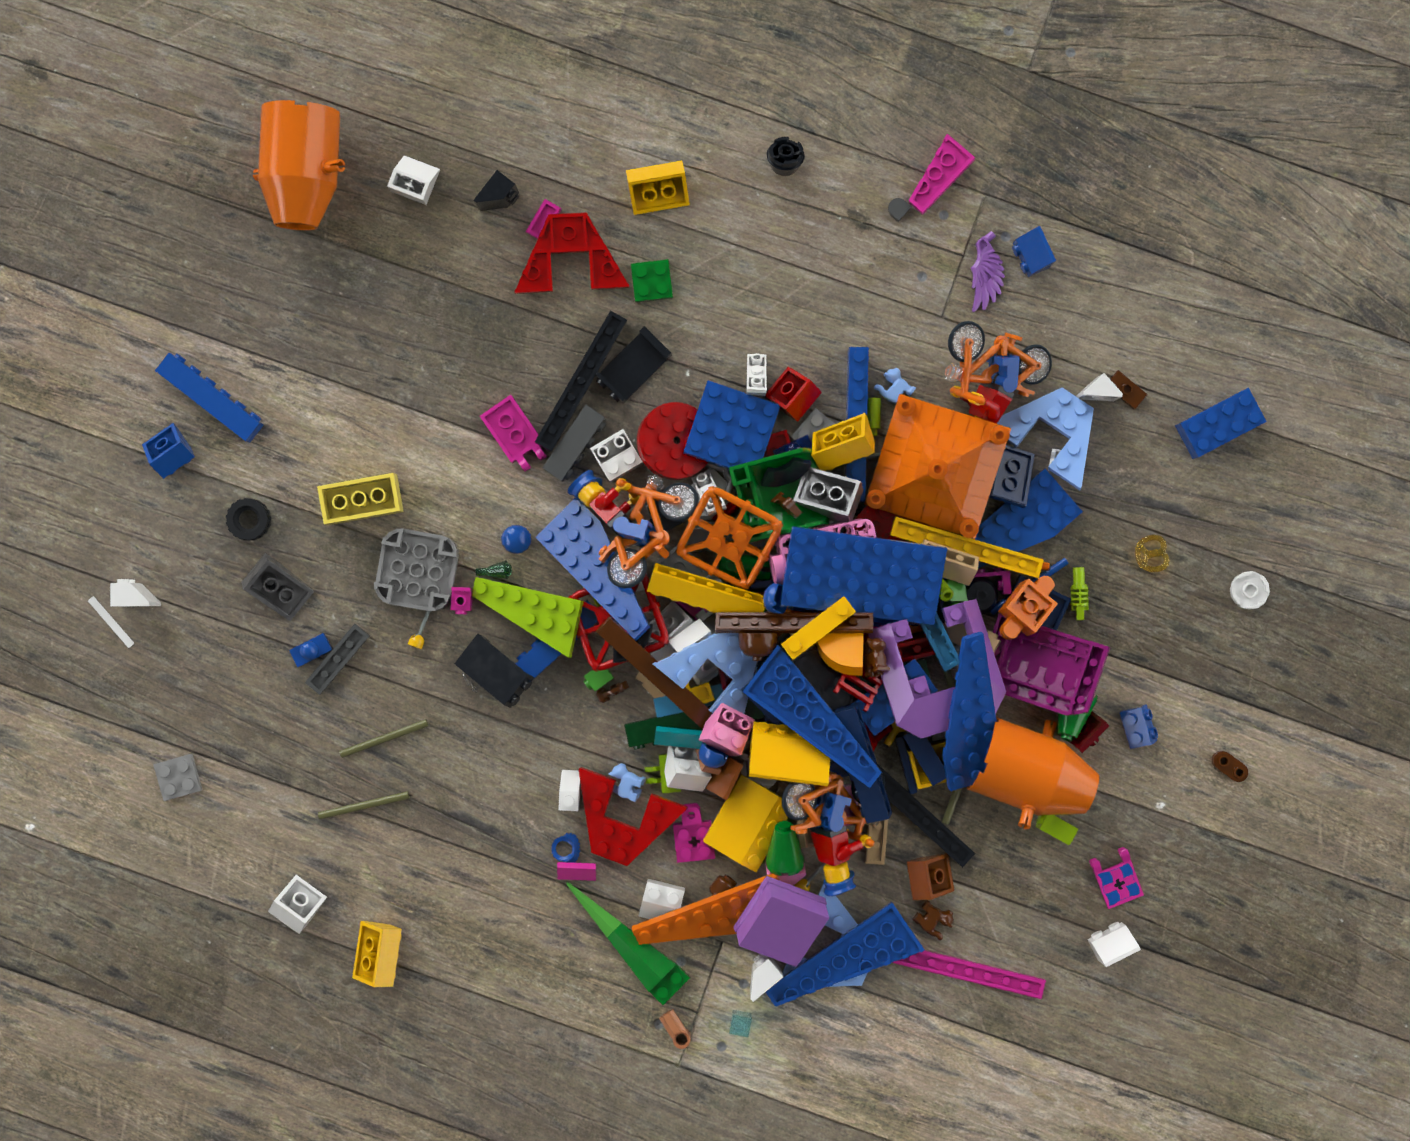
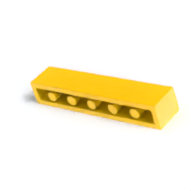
M658 563L654 565L647 592H651L655 596H664L676 602L681 601L692 607L707 609L712 613L764 612L765 610L763 595Z

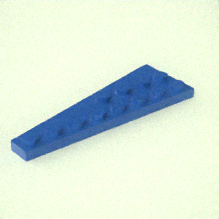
M777 645L743 690V693L870 788L882 771L784 650Z
M890 902L785 974L781 980L766 991V994L776 1007L803 995L814 993L822 988L833 986V984L849 980L868 973L873 969L908 958V956L916 953H921L925 949L897 908Z

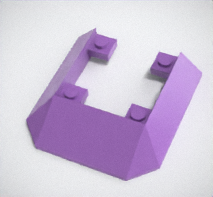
M977 599L942 608L947 628L963 623L967 635L977 632L984 634L996 713L1006 694V689ZM907 619L875 628L873 633H867L869 638H882L886 643L884 653L886 654L887 666L890 667V671L883 673L881 678L896 726L920 739L948 730L950 721L948 717L952 693L955 687L931 694L925 675L908 680L897 646L898 642L913 638Z

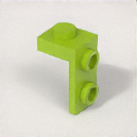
M1040 815L1036 820L1037 824L1035 827L1067 845L1072 843L1078 832V828L1055 815Z

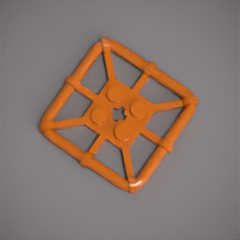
M710 486L702 495L693 515L688 518L689 523L678 542L676 554L685 561L708 572V575H714L735 587L747 590L755 582L764 563L769 560V554L781 533L783 524L775 516L750 504V501H744L723 489ZM710 497L718 515L714 525L700 519ZM719 497L742 508L736 519L724 513ZM748 511L769 523L752 528L741 522L745 512ZM695 526H700L710 532L705 541L685 546ZM773 530L763 550L749 544L754 534ZM732 534L734 541H726L724 535ZM708 548L717 553L713 564L710 565L690 555L688 552ZM745 550L758 557L748 578L740 559ZM722 556L735 562L741 580L716 568Z

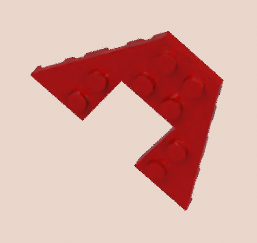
M587 212L548 214L514 293L553 292L551 254L589 252L591 290L629 288V284L597 229L594 227Z
M583 767L579 768L591 853L628 866L688 809L685 805L651 794L640 828L625 824L605 816L616 780Z

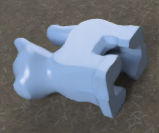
M898 368L889 369L883 374L888 382L893 383L888 390H885L879 384L874 386V389L878 390L885 399L895 404L899 394L905 393L910 396L916 389V387L910 386L901 378V371Z
M623 763L614 766L609 775L621 779L619 786H614L613 792L622 798H628L636 802L641 795L642 789L636 790L635 786L638 788L641 785L643 786L646 777H639L629 772Z

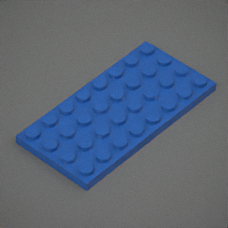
M792 526L780 605L825 611L844 596L856 613H873V617L899 621L907 619L908 622L934 625L947 548Z

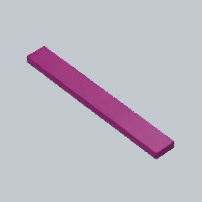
M927 950L892 962L1042 999L1046 980Z

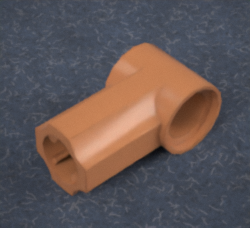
M674 1009L663 1014L659 1019L672 1038L674 1045L679 1049L686 1048L691 1040V1034L688 1029L685 1028ZM684 1034L687 1037V1041L681 1043L677 1040V1036Z

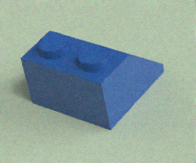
M1040 226L1020 236L1013 242V252L1016 257L1019 256L1022 262L1020 267L1024 274L1027 273L1028 277L1050 268L1056 262Z
M174 423L142 444L149 465L163 479L168 475H172L178 468L189 463L195 457L191 446Z

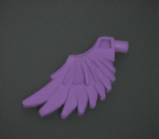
M992 231L980 238L975 244L977 259L971 267L973 275L972 288H975L972 312L978 309L981 301L982 310H986L989 296L992 303L996 302V293L1000 295V287L1004 285L1002 279L1005 275L1001 272L1004 271V268L1000 265L1003 261L994 253L995 250H993L989 243L996 237Z

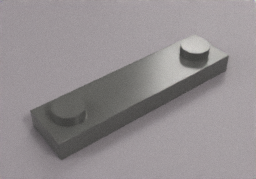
M354 624L305 683L321 695L368 640L370 635L357 624Z

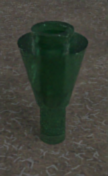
M507 560L487 568H476L477 576L489 575L508 579L509 575L512 574V566L508 564Z

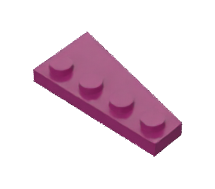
M946 134L931 164L927 167L923 178L919 181L911 195L909 204L923 215L975 161V157L950 135Z

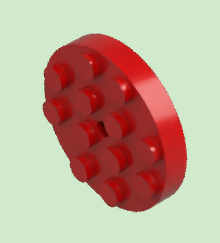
M681 402L665 403L649 412L641 422L637 433V448L643 463L654 474L665 479L681 480L695 475L708 463L683 453L698 410L695 407Z

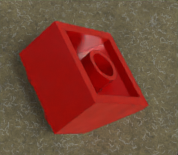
M788 366L767 391L765 397L772 403L778 404L780 410L798 422L822 392L810 379Z

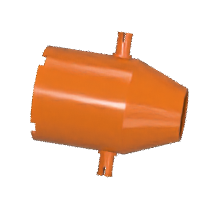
M294 100L270 101L262 104L259 168L254 169L253 173L258 174L253 175V178L259 182L275 226L290 230H316L337 189L338 172L345 170V167L339 168V166H345V162L342 159H338L340 112L338 110L312 102H307V106L295 105Z
M996 717L997 722L995 721L992 740L984 760L987 766L984 773L979 772L975 782L970 787H967V790L1021 809L1022 813L1018 826L1022 828V825H1024L1023 829H1030L1033 814L1037 816L1085 814L1095 798L1099 785V774L1065 742L1053 738L1057 723L1053 721L1051 725L1052 720H1046L1041 734Z

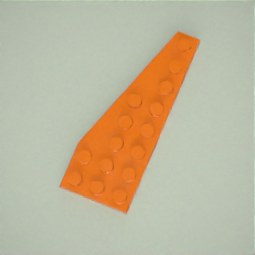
M773 873L766 875L774 879L780 880L778 875H775ZM766 876L633 925L632 932L639 945L737 934L734 930V925Z

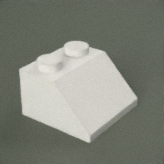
M117 579V583H110V606H161V602L143 584L135 583V580Z
M295 875L273 901L268 912L300 934L327 897Z
M648 879L639 917L652 919L681 908L685 888Z
M1115 922L1109 925V929L1103 932L1101 930L1094 932L1091 938L1088 939L1097 960L1105 967L1141 950L1127 926L1122 922Z
M762 954L756 956L752 964L750 998L753 1002L783 978L782 969L773 958Z

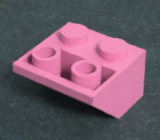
M721 703L705 722L699 741L729 756L742 755L755 719Z

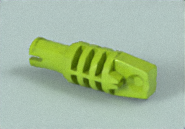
M1084 567L1073 568V585L1070 587L1071 611H1076V620L1079 621L1085 620L1084 610H1089L1088 586L1085 584Z

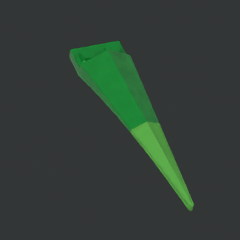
M567 882L569 889L647 991L662 1005L691 978L676 962L651 944L639 945L630 928L604 910L570 882Z

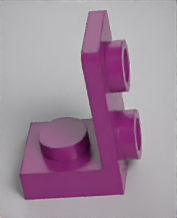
M993 568V572L985 573V569H978L974 577L999 576L1000 579H997L998 591H1001V595L1012 594L1010 571H1004L1003 568Z

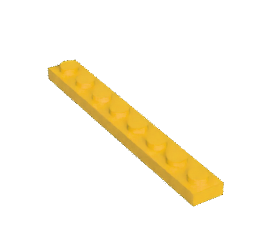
M899 517L894 518L890 536L922 544L925 539L979 557V562L1034 578H1039L1044 561L1040 558Z

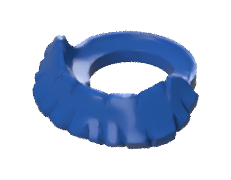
M566 833L553 842L551 851L558 861L576 863L578 860L580 843L575 834ZM560 841L568 842L572 845V853L567 856H560L556 851L557 844Z

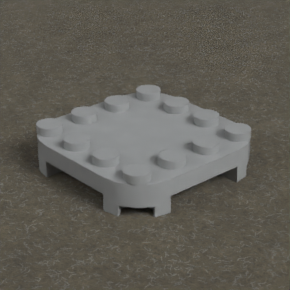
M404 528L390 531L383 537L381 542L382 548L376 581L374 582V590L382 602L426 611L444 609L451 599V587H454L459 559L457 544L450 538L437 534Z

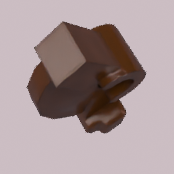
M779 492L770 502L773 504L778 503L788 514L796 519L802 511L796 506L792 498L782 497L784 493Z
M627 681L619 682L610 686V689L607 691L605 688L598 690L596 695L600 702L605 703L610 700V695L613 694L615 696L622 693L629 686Z

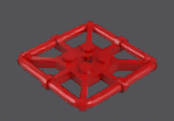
M643 569L633 570L631 574L626 573L628 580L635 577V582L642 574ZM645 575L642 584L650 605L642 608L644 614L653 612L661 635L658 636L652 633L651 638L658 642L644 648L648 653H652L668 645L669 637L659 609L661 607L660 603L657 602L655 595L647 592L649 578ZM637 584L634 587H631L634 593L636 592L639 584ZM583 588L569 595L568 598L580 600L579 598L590 593ZM583 602L584 608L595 612L599 625L584 629L580 617L576 634L577 638H580L587 661L592 670L595 672L625 663H613V659L603 662L610 647L606 640L595 660L587 635L595 633L608 617L613 620L615 619L602 606L595 607Z

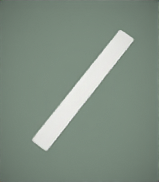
M94 596L91 597L88 602L124 644L130 648L134 642Z

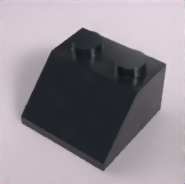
M496 170L473 201L480 211L508 208L510 204L513 205L519 198V191L514 182Z

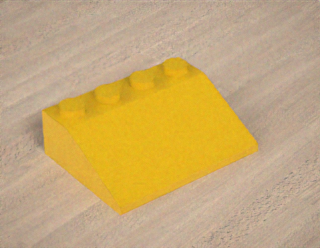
M753 721L750 739L749 777L828 786L830 758L787 725Z
M740 774L728 799L725 800L705 835L703 842L757 873L768 853L775 825L781 821H786L788 818L782 807V796ZM786 799V807L791 813L795 805Z

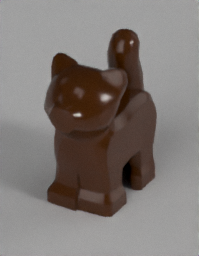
M867 638V642L863 644L865 678L879 677L883 673L890 671V667L887 666L886 654L884 653L886 643L882 638Z
M926 900L922 905V909L926 911V914L922 916L920 912H917L912 920L919 924L928 934L937 937L941 941L943 935L936 931L935 927L940 921L942 925L952 928L954 921L953 912L951 910L941 911L939 908L931 905L930 901Z

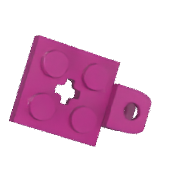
M698 803L683 804L688 809L682 814V823H673L677 863L715 859L714 848L703 842L705 835L712 825L711 820H702ZM692 837H696V840H700V842L697 843L696 846H693L691 843H689V841L692 840Z

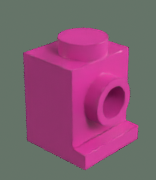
M451 587V610H455V614L467 615V611H472L473 588ZM460 597L464 599V603L462 605L458 604L457 602L458 598Z

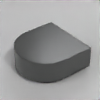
M895 198L889 203L888 212L899 222L912 206L901 198Z

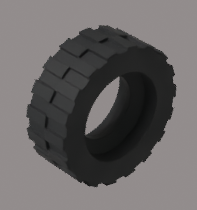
M249 498L239 499L227 510L226 526H228V530L233 536L241 540H257L262 538L271 526L270 511L267 510L265 504L258 500ZM246 510L254 511L258 517L256 526L251 529L243 528L239 522L241 513Z

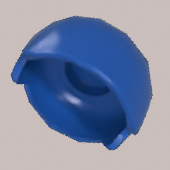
M511 525L503 531L501 544L510 553H523L531 544V534L523 526Z
M773 583L768 586L763 594V604L769 612L783 614L787 606L780 605L782 585L779 583Z
M703 742L699 749V759L709 768H719L727 762L728 755L726 756L725 753L707 744L704 745Z

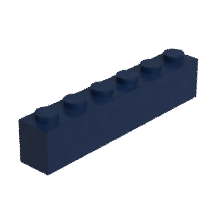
M855 703L836 708L834 710L835 715L877 765L859 704ZM849 773V778L851 782L854 781L856 787L854 789L855 797L861 803V815L866 819L867 824L890 819L892 809L881 774L869 788Z

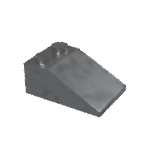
M810 467L802 476L793 500L796 504L832 520L846 523L853 520L863 493V486L859 480Z
M266 553L241 582L243 590L289 621L292 620L314 592L281 563Z

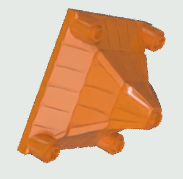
M899 394L864 505L944 529L966 538L975 539L979 532L982 516L1006 443L1009 439L1011 428Z

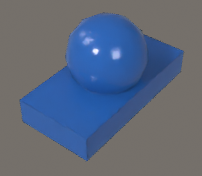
M322 633L289 651L297 667H300L333 649L325 633Z

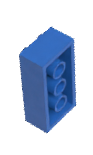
M1246 388L1175 425L1192 459H1195L1267 421L1250 389Z
M916 659L904 666L908 680L925 675L930 693L933 694L938 691ZM883 683L879 686L878 693L874 696L873 703L867 712L863 711L864 702L858 699L852 703L859 704L865 726L873 736L895 722ZM867 692L865 696L869 698L870 693Z

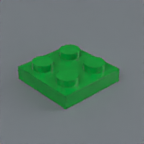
M669 259L631 264L635 303L673 298Z

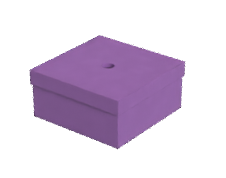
M766 876L734 925L739 946L797 967L829 920L826 898Z

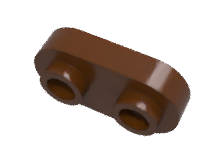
M1217 751L1212 756L1213 766L1231 780L1242 782L1248 777L1247 767L1228 752ZM1223 757L1226 759L1225 764H1221V759ZM1238 769L1241 770L1240 776L1236 775V771Z

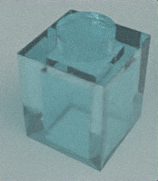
M732 1010L729 1034L749 1037L752 1014Z

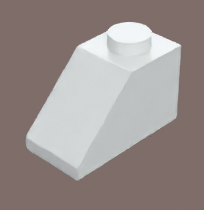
M562 770L559 810H579L581 787L579 770Z

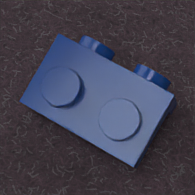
M1147 704L1120 712L1130 749L1152 745L1157 742L1158 732L1153 727V715L1151 710L1148 709Z

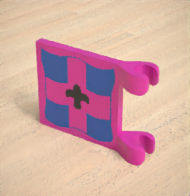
M1125 847L1118 849L1123 862L1102 870L1100 862L1096 858L1089 860L1108 909L1144 896L1131 862L1130 854Z

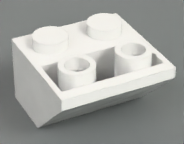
M403 156L394 168L387 187L393 193L427 205L440 169Z
M624 429L590 448L610 483L643 464Z
M668 746L664 771L667 787L703 792L712 777L711 773L701 771L696 749Z

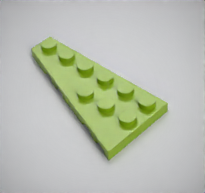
M475 577L472 591L474 598L566 657H572L584 601Z

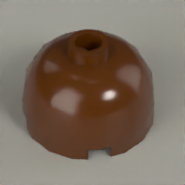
M739 633V647L746 656L752 657V661H764V657L770 656L778 644L777 633Z

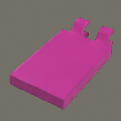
M509 395L480 415V418L512 464L517 461L526 472L531 466L524 458V455L533 450L540 461L547 457L541 447L535 443L539 434L512 395Z

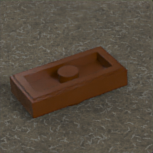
M1119 370L1110 378L1123 393L1120 399L1132 409H1136L1148 395Z

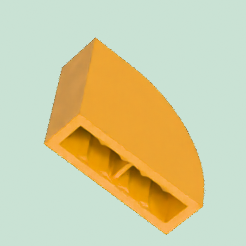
M828 633L817 642L818 652L829 667L843 674L863 676L864 633Z

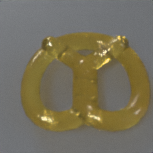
M1148 535L1140 539L1136 544V561L1142 569L1148 572H1161L1169 566L1170 560L1166 552L1167 544L1162 536ZM1156 540L1160 542L1161 548L1147 550L1144 544L1148 541ZM1141 551L1144 554L1143 560L1141 558ZM1162 556L1164 559L1163 564L1153 567L1147 565L1149 558Z

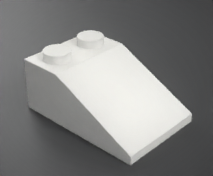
M699 618L670 639L669 644L674 652L678 653L693 643L707 639L712 633ZM707 659L692 677L697 686L707 683L719 674L717 666Z

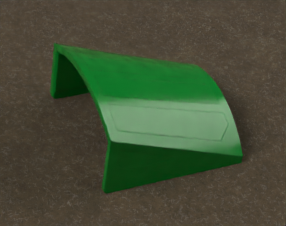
M799 448L729 467L733 486H736L738 498L750 501V504L782 521L783 527L780 535L791 533L792 526L814 528L829 524L828 517L799 504H796V506L802 513L795 519L778 503L773 504L770 502L779 492L784 493L782 496L784 498L790 497L794 499L801 478L779 487H763L760 483L768 467L776 468L785 465L792 457L811 460V468L818 469L816 462L811 456V448ZM748 511L743 516L744 523L752 528L769 523ZM773 530L754 534L749 543L768 539Z

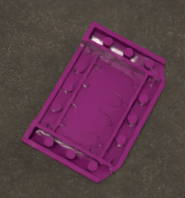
M999 613L993 633L999 635L997 639L1001 642L994 655L1006 689L1005 695L1066 716L1089 713L1110 647L1041 626L1032 635L1026 636L1021 631L1017 638L1006 640L999 632L1006 618Z

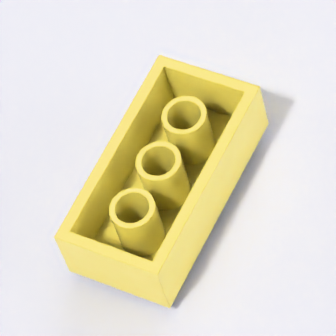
M395 473L317 486L324 525L329 526L404 512L398 476Z

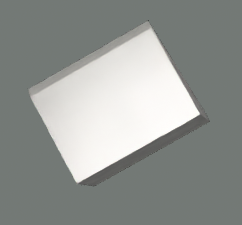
M1103 373L1088 384L1076 397L1081 400L1114 402L1122 398L1123 393Z

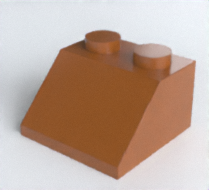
M728 755L727 762L721 766L719 775L711 773L712 778L706 785V789L727 800L744 766L743 762Z
M947 853L907 861L913 900H932L954 892L949 855Z

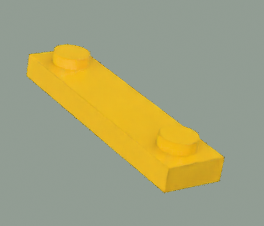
M843 596L781 645L794 660L855 614L856 611Z

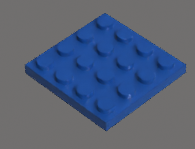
M708 380L683 453L727 469L732 466L762 459L780 406Z

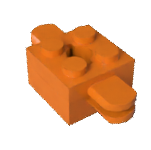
M1042 576L1037 578L1034 583L1030 579L1020 582L998 610L1006 618L999 629L1000 635L1004 639L1011 640L1017 638L1021 631L1026 636L1036 633L1058 603L1049 596L1055 587L1051 577Z

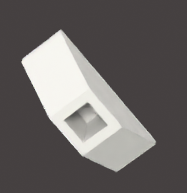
M747 354L746 395L766 396V355Z
M709 470L691 478L700 499L705 491L708 490V487H717ZM711 497L705 507L708 517L717 514ZM719 497L722 509L724 511L727 507L723 499Z

